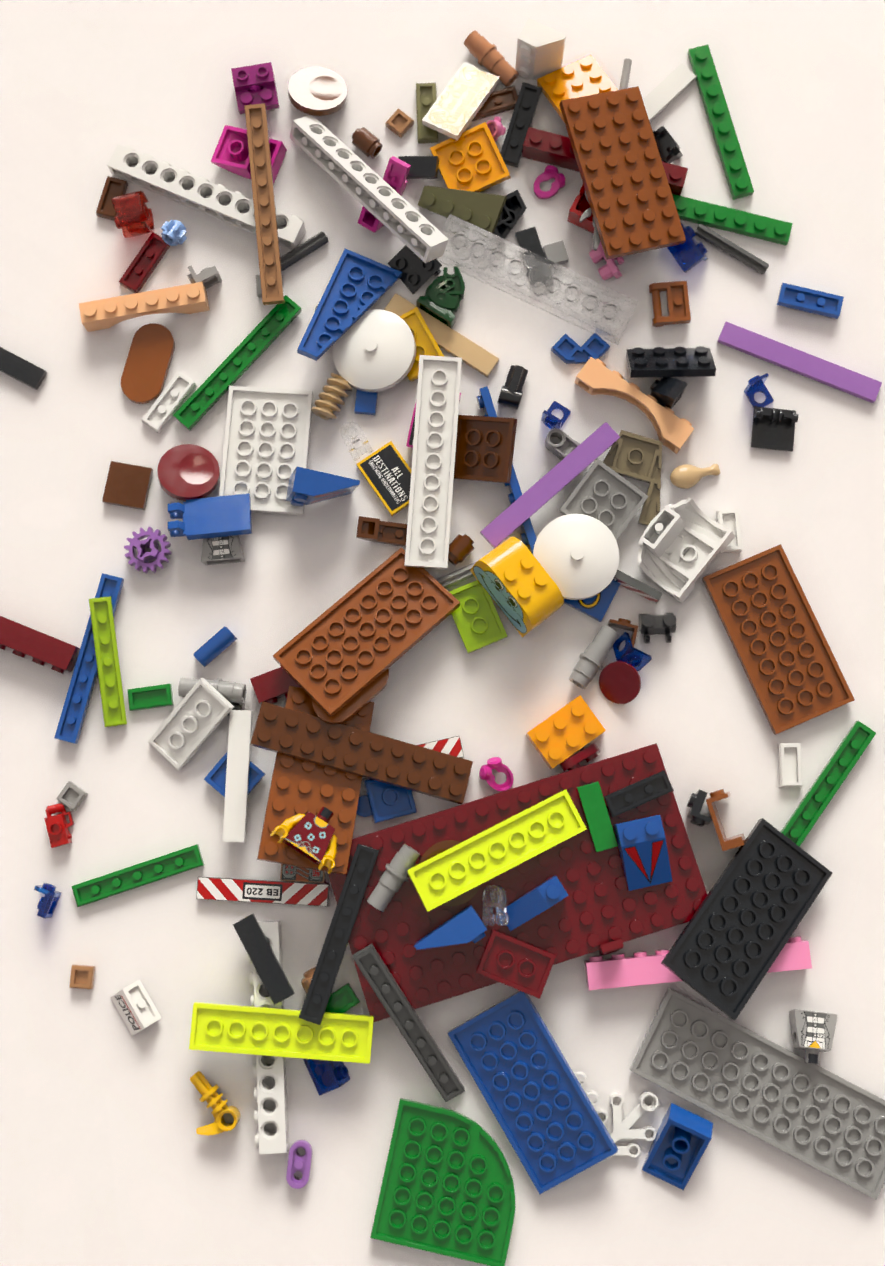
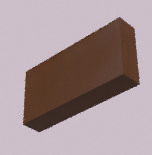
M107 176L96 210L98 217L117 221L128 187L127 181Z

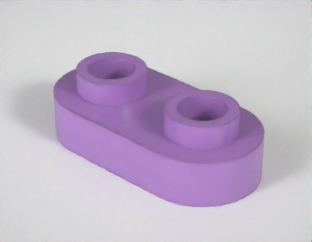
M305 1140L294 1142L289 1150L286 1179L288 1184L295 1189L304 1187L310 1177L313 1151L310 1143ZM303 1148L305 1154L299 1155L297 1149ZM300 1171L303 1177L296 1178L295 1172Z

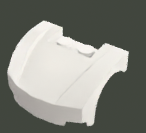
M687 498V500H682L674 505H668L649 523L639 541L638 564L644 573L658 586L683 603L695 588L694 583L716 555L726 549L735 536L731 529L716 523L702 512L692 498Z

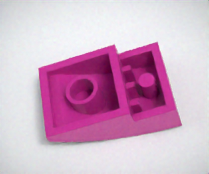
M225 125L211 162L229 172L251 180L247 130ZM269 139L274 185L287 149L282 141Z

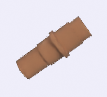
M476 30L471 32L465 39L464 45L478 60L480 66H484L490 73L498 76L499 80L506 87L511 86L515 82L519 73L505 60V57L497 50L495 44H491Z

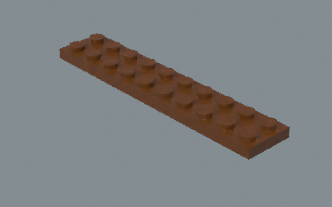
M263 701L250 742L251 746L457 804H463L473 764V761L340 723L331 724L321 720L319 717Z

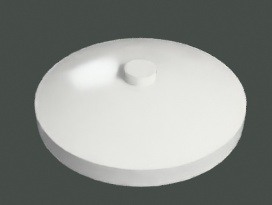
M386 310L366 311L333 345V359L341 377L348 381L352 387L365 392L384 391L400 383L410 372L416 356V343L409 326L401 317Z
M583 514L564 515L551 521L538 535L533 550L534 557L556 583L563 598L569 600L588 599L602 592L613 580L619 566V548L612 532L601 521Z

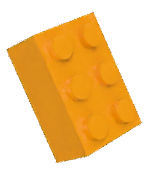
M579 695L530 730L526 736L552 770L606 730Z

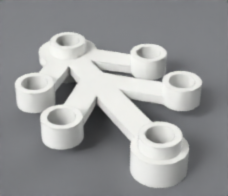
M650 1091L642 1093L639 1099L640 1103L623 1121V1097L619 1093H613L610 1096L609 1100L612 1105L613 1132L610 1136L614 1143L619 1139H645L653 1141L656 1138V1131L651 1126H645L643 1129H629L645 1111L651 1112L658 1107L659 1101L654 1093ZM614 1097H620L621 1101L619 1104L613 1103ZM646 1097L652 1098L651 1104H645L644 1100ZM598 1109L596 1111L597 1114H605V1118L602 1120L605 1126V1123L608 1121V1115L603 1109ZM647 1130L653 1131V1135L651 1137L645 1136V1132ZM631 1142L627 1146H617L618 1152L613 1155H629L632 1158H636L640 1155L641 1150L637 1143ZM632 1146L637 1147V1152L635 1154H631L629 1152V1149ZM612 1156L602 1160L601 1162H607L608 1160H610Z

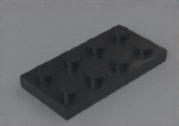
M703 346L669 349L662 347L643 349L637 347L627 349L626 351L630 378L715 376L716 374L711 350Z

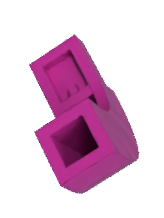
M392 156L389 159L383 180L402 196L408 182L406 178L411 165ZM364 206L362 207L357 223L374 233L377 232L383 224Z

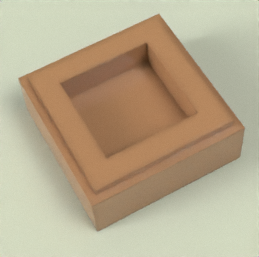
M398 108L385 124L388 129L402 138L414 125V120Z
M72 965L69 988L93 989L95 966Z

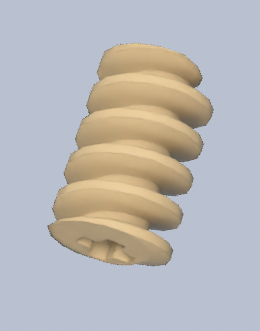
M331 373L332 378L327 379L328 385L323 386L324 392L319 393L320 400L314 402L316 407L311 408L315 415L325 420L337 418L333 411H341L337 404L344 405L345 403L341 397L348 398L349 395L345 390L352 391L353 389L348 381L335 373Z

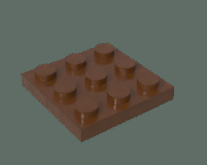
M458 415L454 479L510 483L517 419Z

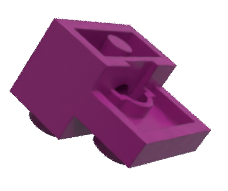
M271 62L231 69L239 114H245V105L265 103L266 110L279 108L275 76Z

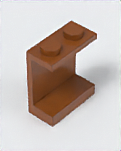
M721 789L709 793L710 797L706 799L722 851L745 845L744 834L726 838L715 805V801L730 797V792L724 793V790Z

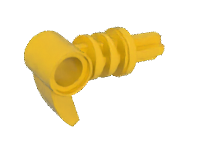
M201 1071L196 1072L191 1076L190 1081L202 1095L199 1099L200 1102L207 1101L208 1105L206 1107L213 1109L211 1114L215 1118L213 1123L196 1128L197 1134L216 1135L234 1129L240 1121L239 1110L234 1106H227L228 1100L221 1098L223 1093L218 1094L216 1092L219 1086L217 1084L212 1086ZM230 1113L234 1117V1123H226L223 1117L224 1114Z

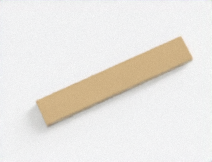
M395 293L384 310L401 316L417 306ZM417 307L440 348L454 357L462 358V362L484 376L488 377L499 362L498 357Z

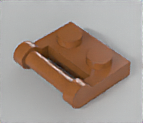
M687 281L662 282L649 285V293H652L654 312L652 323L654 327L690 323ZM666 291L668 316H662L660 292Z

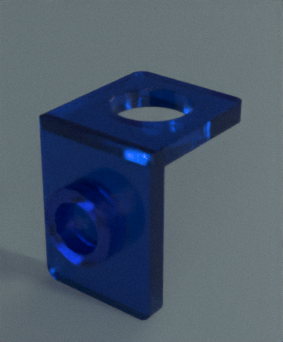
M768 373L751 378L744 390L753 408L754 406L765 407L774 401L764 384L769 377ZM755 393H764L766 400L763 403L756 402L754 399Z
M553 401L549 409L543 411L541 421L550 429H561L571 411L558 402ZM559 409L563 412V418L559 419L552 415L551 412Z
M624 632L613 645L616 660L632 665L637 671H640L652 660L651 655L632 646L629 633ZM625 640V647L619 651L620 644Z

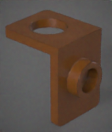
M619 618L618 621L610 619L608 626L632 631L628 652H632L639 626L631 624V621Z

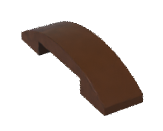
M359 516L356 538L406 547L407 524Z

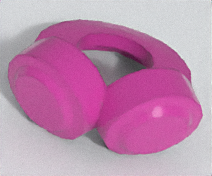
M553 165L546 166L544 173L540 174L534 182L533 189L535 195L540 199L553 197L560 188L565 186V177L563 173H559L557 167ZM555 179L549 191L545 192L540 189L539 185L541 182Z
M500 757L488 759L487 765H483L480 768V779L486 780L493 789L506 791L513 785V774L502 763ZM492 769H496L499 773H505V783L497 784L495 782Z

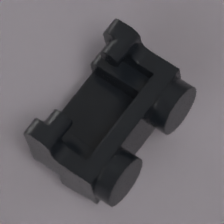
M664 126L653 131L662 162L671 164L674 160H678L683 156L679 150L680 146Z
M664 613V615L652 616L650 614L638 615L639 631L641 634H644V643H650L649 635L665 634L666 643H671L670 631L671 633L676 631V617L673 613Z

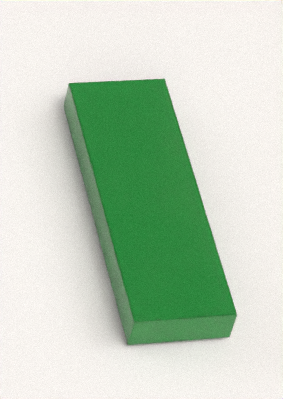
M599 781L577 787L595 851L599 852L617 847L618 844Z

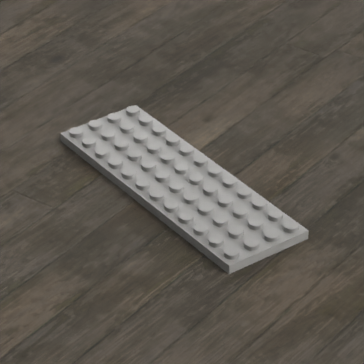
M668 988L635 1056L630 1071L877 1200L885 1182V1100L816 1064L805 1063L803 1057Z

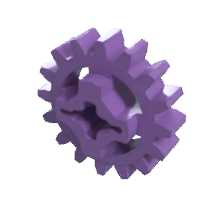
M141 527L139 534L133 531L134 538L126 539L130 545L124 546L129 551L125 554V557L130 559L128 563L131 566L135 565L134 569L140 571L142 568L146 574L149 569L155 573L157 566L163 569L162 562H169L166 555L172 554L167 549L171 546V543L166 541L168 537L165 534L161 535L159 529H156L154 532L152 527H148L147 531ZM158 542L161 544V552L158 550ZM135 548L138 551L137 558L135 556ZM145 548L152 549L151 552L144 551Z

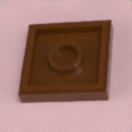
M111 461L102 502L145 510L153 469Z

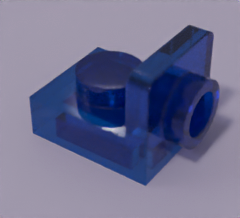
M48 883L35 885V891L45 894L38 903L37 909L39 911L37 916L52 918L61 892L55 890L56 886Z

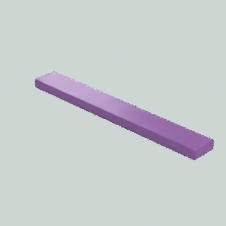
M725 322L717 341L720 344L871 403L875 402L882 385L880 381L729 322Z
M605 422L480 531V534L493 548H496L619 440L620 436Z

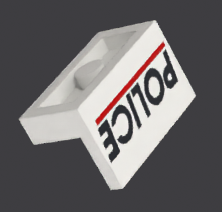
M140 980L110 997L132 1036L161 1019Z

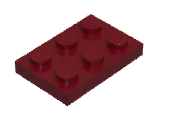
M492 930L476 973L540 999L556 955Z

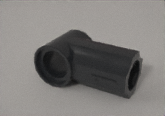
M511 365L497 404L518 410L523 394L522 389L528 374L527 369L519 365Z

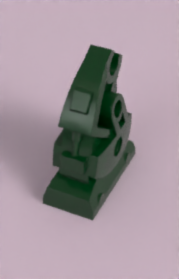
M454 266V274L452 275L447 273L448 267H444L443 276L437 277L426 289L425 296H420L416 301L417 307L450 328H453L456 316L454 314L460 308L459 303L464 298L465 282L457 266Z

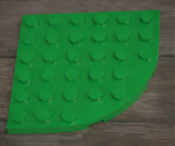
M400 1098L370 1238L489 1266H505L515 1215V1190L509 1165L500 1147L485 1129L465 1115L443 1107Z

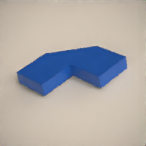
M565 333L551 348V351L566 364L587 363L590 357L600 359L609 350L610 345L594 333L580 347Z

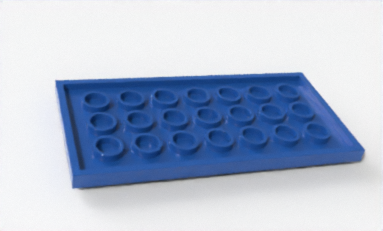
M518 991L447 1033L539 1194L618 1152L613 1139L527 993Z

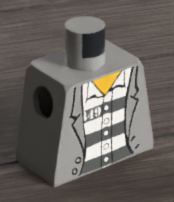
M239 535L203 539L202 563L204 565L245 562Z
M797 1009L789 1011L794 1048L805 1050V1063L819 1064V1051H831L837 1014Z

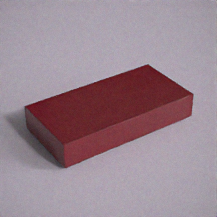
M622 939L600 945L599 954L603 956L623 949Z

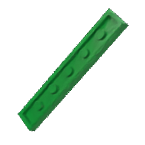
M196 844L73 885L72 890L77 907H81L204 866L199 845Z

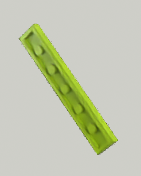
M111 596L89 599L104 726L126 725L127 720Z

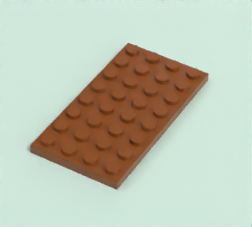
M639 86L561 100L559 104L606 260L684 244L686 238Z
M781 544L702 578L774 735L855 700Z
M401 547L277 651L273 658L330 717H333L460 607V602L424 568L406 567L405 550Z
M289 686L285 708L317 717L313 709L312 698L303 688ZM370 701L353 717L342 724L370 732L374 702ZM276 753L257 860L319 870V865H316L283 842L278 843L280 840L279 835L274 834L271 837L270 834L277 826H280L290 817L299 813L306 815L308 812L317 816L321 808L326 807L334 813L328 824L335 828L333 834L337 837V854L334 860L335 866L331 873L346 875L362 777ZM323 866L319 871L329 872V869Z

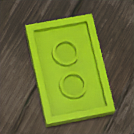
M478 580L449 591L460 602V607L451 615L468 654L508 637L490 595Z

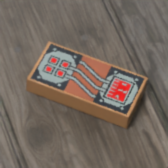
M281 864L280 880L325 883V871Z

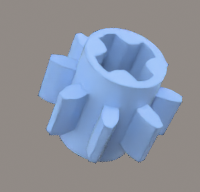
M178 220L166 221L161 227L163 230L161 233L162 239L170 246L182 245L187 239L185 236L187 233L186 228Z

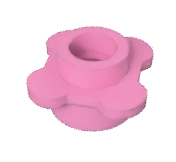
M499 116L486 123L495 142L499 136L505 134L506 129L503 127Z

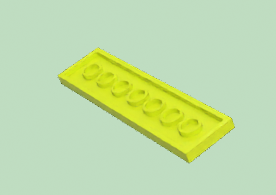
M565 789L407 870V873L428 912L585 831L586 827Z
M194 1002L189 1050L370 1064L374 1016L325 1012L321 1025L300 1019L301 1010Z

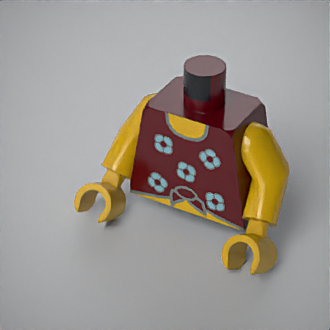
M322 807L317 816L308 812L306 815L299 813L290 817L280 826H277L270 834L271 837L274 834L279 835L280 840L278 843L283 842L316 865H319V870L323 866L328 867V874L333 870L337 854V837L333 834L335 828L328 824L334 813L326 807Z

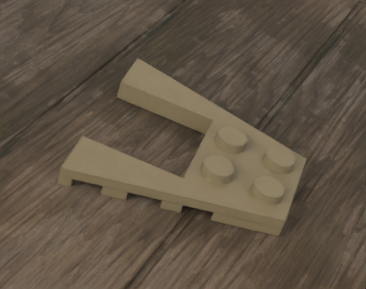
M621 430L619 440L612 445L603 463L619 475L649 483L646 494L649 497L643 504L638 524L648 526L660 513L662 442Z

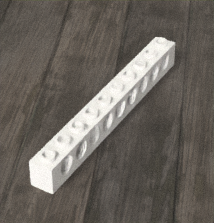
M313 115L293 120L289 138L423 262L428 263L443 256L449 239Z
M117 144L107 164L112 175L256 235L253 200L247 198L243 193H234L222 184L215 185L210 183L205 177L193 176L185 169L181 168L179 170L166 161L160 162L155 160L154 157L147 153L141 154L130 146L126 145L124 147ZM137 163L135 167H130L132 164ZM156 171L153 175H149L150 172ZM169 179H174L173 182H167ZM193 186L191 190H185L187 187ZM206 194H212L209 198H203ZM224 202H230L227 206L222 205ZM276 207L277 228L280 225H286L284 229H278L279 245L293 250L298 247L306 231L304 221L296 215H287ZM244 209L249 210L247 213H240Z
M281 920L258 922L266 938L270 941V946L283 969ZM253 965V972H250V986H254V995H251L250 999L251 1006L284 1009V1000L274 1005L270 996L262 993L261 987L263 982ZM256 1055V1064H253V1077L257 1078V1087H254L253 1096L254 1101H258V1110L254 1112V1122L258 1124L259 1133L255 1134V1147H259V1154L287 1153L289 1149L286 1057L274 1056V1063L268 1064L264 1061V1055ZM266 1076L273 1077L275 1086H267L264 1078ZM268 1099L273 1100L276 1103V1109L269 1110L265 1106V1101ZM266 1124H275L277 1127V1132H268L266 1129Z

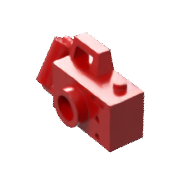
M62 803L47 806L45 810L47 818L44 819L51 848L72 843V835L68 829L74 825L71 812L66 813L65 806ZM62 812L61 814L51 816V814ZM65 815L69 816L70 823H67Z

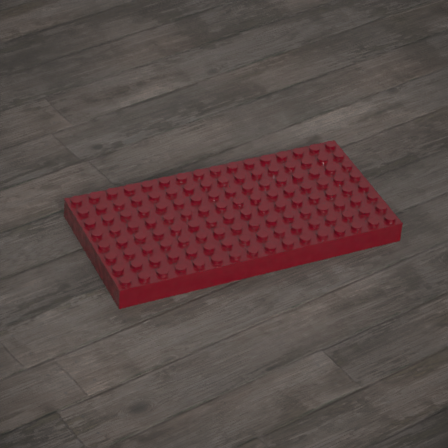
M657 743L352 839L346 875L328 874L336 903L339 901L358 843L379 850L348 942L352 955L373 944L415 1010L499 983L476 973L492 930L556 955L553 963L555 965L599 951L600 945L622 939L624 943L689 922L706 898L707 892L673 791L615 817L611 816L606 805L614 834V824L655 815L661 816L673 881L628 891L618 846L599 852L595 851L577 791V787L599 781L604 797L663 770L666 772ZM565 789L586 827L585 831L482 883L475 896L464 904L452 907L440 905L427 912L410 877L408 881H404L399 891L395 893L384 912L367 902L386 870V864H390L403 844L410 846L421 854L415 862L416 866L419 864L425 851L434 844L446 840L464 842ZM554 875L557 876L569 896L510 931L499 911ZM469 905L473 906L487 928L484 932L486 936L476 943L472 940L469 943L419 950L414 946L417 941ZM355 963L370 1016H374V1022L390 1018V1015Z

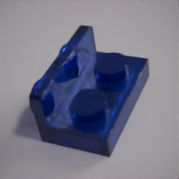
M681 223L686 241L684 244L667 248L681 269L686 273L702 260L706 261L708 259L706 256L708 251L702 242L697 243L694 238L696 233L690 225L686 227Z
M303 1059L319 1096L341 1087L350 1080L348 1069L342 1061Z

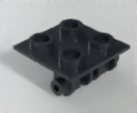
M406 245L388 262L391 268L402 272L400 279L412 294L432 275L438 276L441 273L440 267L442 266L437 259L428 263L423 262Z
M754 406L751 447L793 452L795 422H798L796 411Z

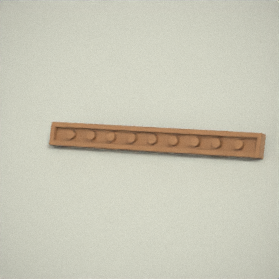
M265 103L245 105L263 305L282 304L285 302Z

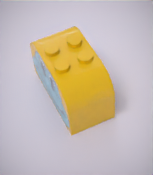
M515 537L505 540L479 559L470 569L471 573L522 638L553 615L564 604L562 593L556 583L525 544Z

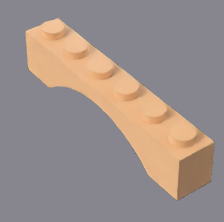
M203 282L79 303L81 322L88 332L108 329L122 321L144 315L158 313L193 314L210 311L207 291Z
M590 357L576 376L575 384L591 395L615 396L639 408L651 421L659 441L676 454L694 430L688 420L680 419L674 415L675 413L672 409L658 404L653 396L642 393L636 384L625 381L620 373L606 368L605 363L599 359Z

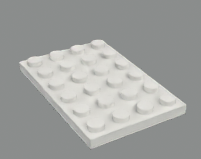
M229 386L219 496L249 493L251 512L303 515L304 505L303 507L291 505V502L286 501L289 479L295 468L302 467L307 469L313 391Z

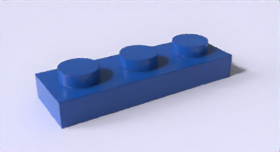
M782 283L777 305L838 319L844 297Z

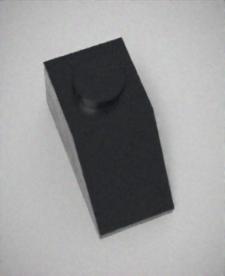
M663 377L660 381L656 379L650 387V395L661 406L672 409L682 397L688 384L685 381L672 377Z

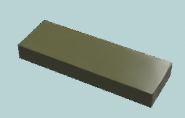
M416 83L418 144L438 143V131L422 123V119L437 100L436 83Z

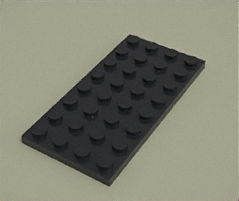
M759 819L745 839V845L741 846L661 964L732 1020H736L827 883L832 872L765 819Z

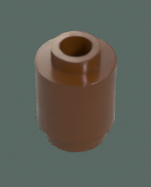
M365 127L358 128L353 133L352 144L362 153L372 158L379 154L382 144L375 135Z
M458 534L449 544L448 561L455 566L458 563H462L474 550L472 545L474 541L466 534L463 536Z

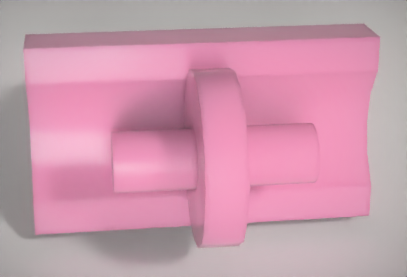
M600 241L597 250H592L589 252V255L595 264L605 259L607 264L598 269L604 281L613 276L618 279L622 274L615 260L618 261L619 265L625 261L623 257L606 260Z

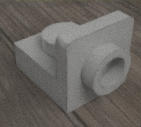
M192 266L188 267L191 274L187 276L191 284L203 282L205 289L222 281L215 266L207 267L197 275Z

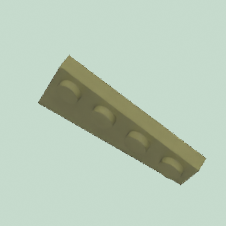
M424 185L418 206L488 236H493L508 196Z

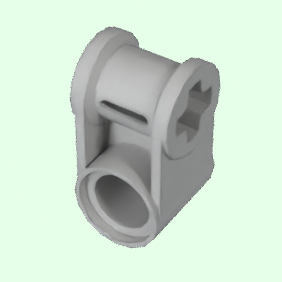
M556 428L550 430L545 439L546 448L561 461L580 445V443L570 438L562 430ZM556 436L560 439V443L553 444L550 438Z

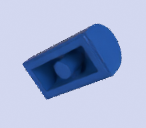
M224 626L193 653L194 657L206 667L236 641L237 638Z

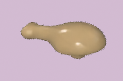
M685 464L676 467L672 471L670 480L676 487L687 489L695 486L702 477L707 475L717 476L721 472L718 464H713L707 468Z

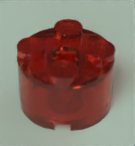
M136 191L112 198V204L117 213V216L114 217L115 224L118 229L122 228L125 238L151 233L154 230L153 214L151 208L148 209L145 204L148 202V199L143 191Z

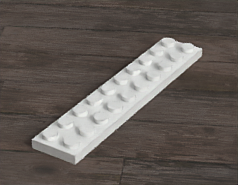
M420 355L405 551L406 567L448 569L462 358L428 355Z

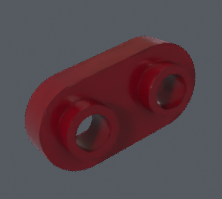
M593 743L559 765L563 771L581 767L579 762L584 759L586 762H589L598 756L596 752L600 749L596 743Z

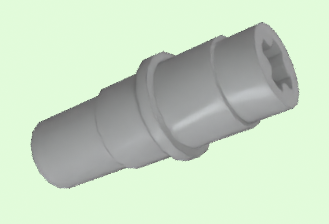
M603 625L585 652L580 654V660L569 677L572 683L585 689L598 670L603 668V662L619 637V634L614 629Z
M181 678L178 686L179 697H185L199 679ZM217 678V680L205 679L230 703L245 702L246 684L223 681L221 678Z
M403 844L390 864H386V870L367 902L384 912L404 881H408L407 870L415 866V862L421 854L410 846Z

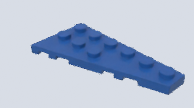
M344 249L299 344L297 353L317 361L401 278L402 272Z

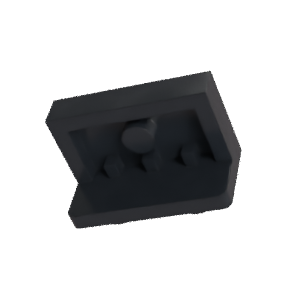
M699 789L696 794L692 793L689 798L687 807L690 810L687 817L691 818V823L703 827L704 824H710L712 818L700 814L707 792Z

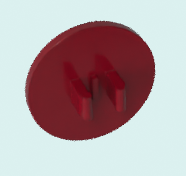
M615 661L605 666L601 671L599 686L601 692L609 701L617 704H626L634 700L639 694L641 679L639 673L632 665L623 661Z

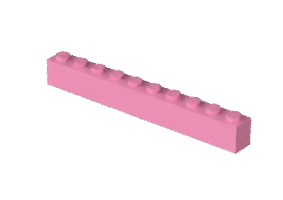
M801 936L790 937L767 973L812 969L809 941L801 940ZM669 949L655 950L656 954L647 955V951L633 952L634 956L625 957L624 953L612 954L611 959H603L602 956L589 957L590 961H584L588 990L679 982L683 980L661 964Z

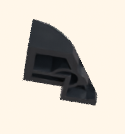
M518 189L506 195L508 197L493 234L498 244L503 243L506 236L527 209Z

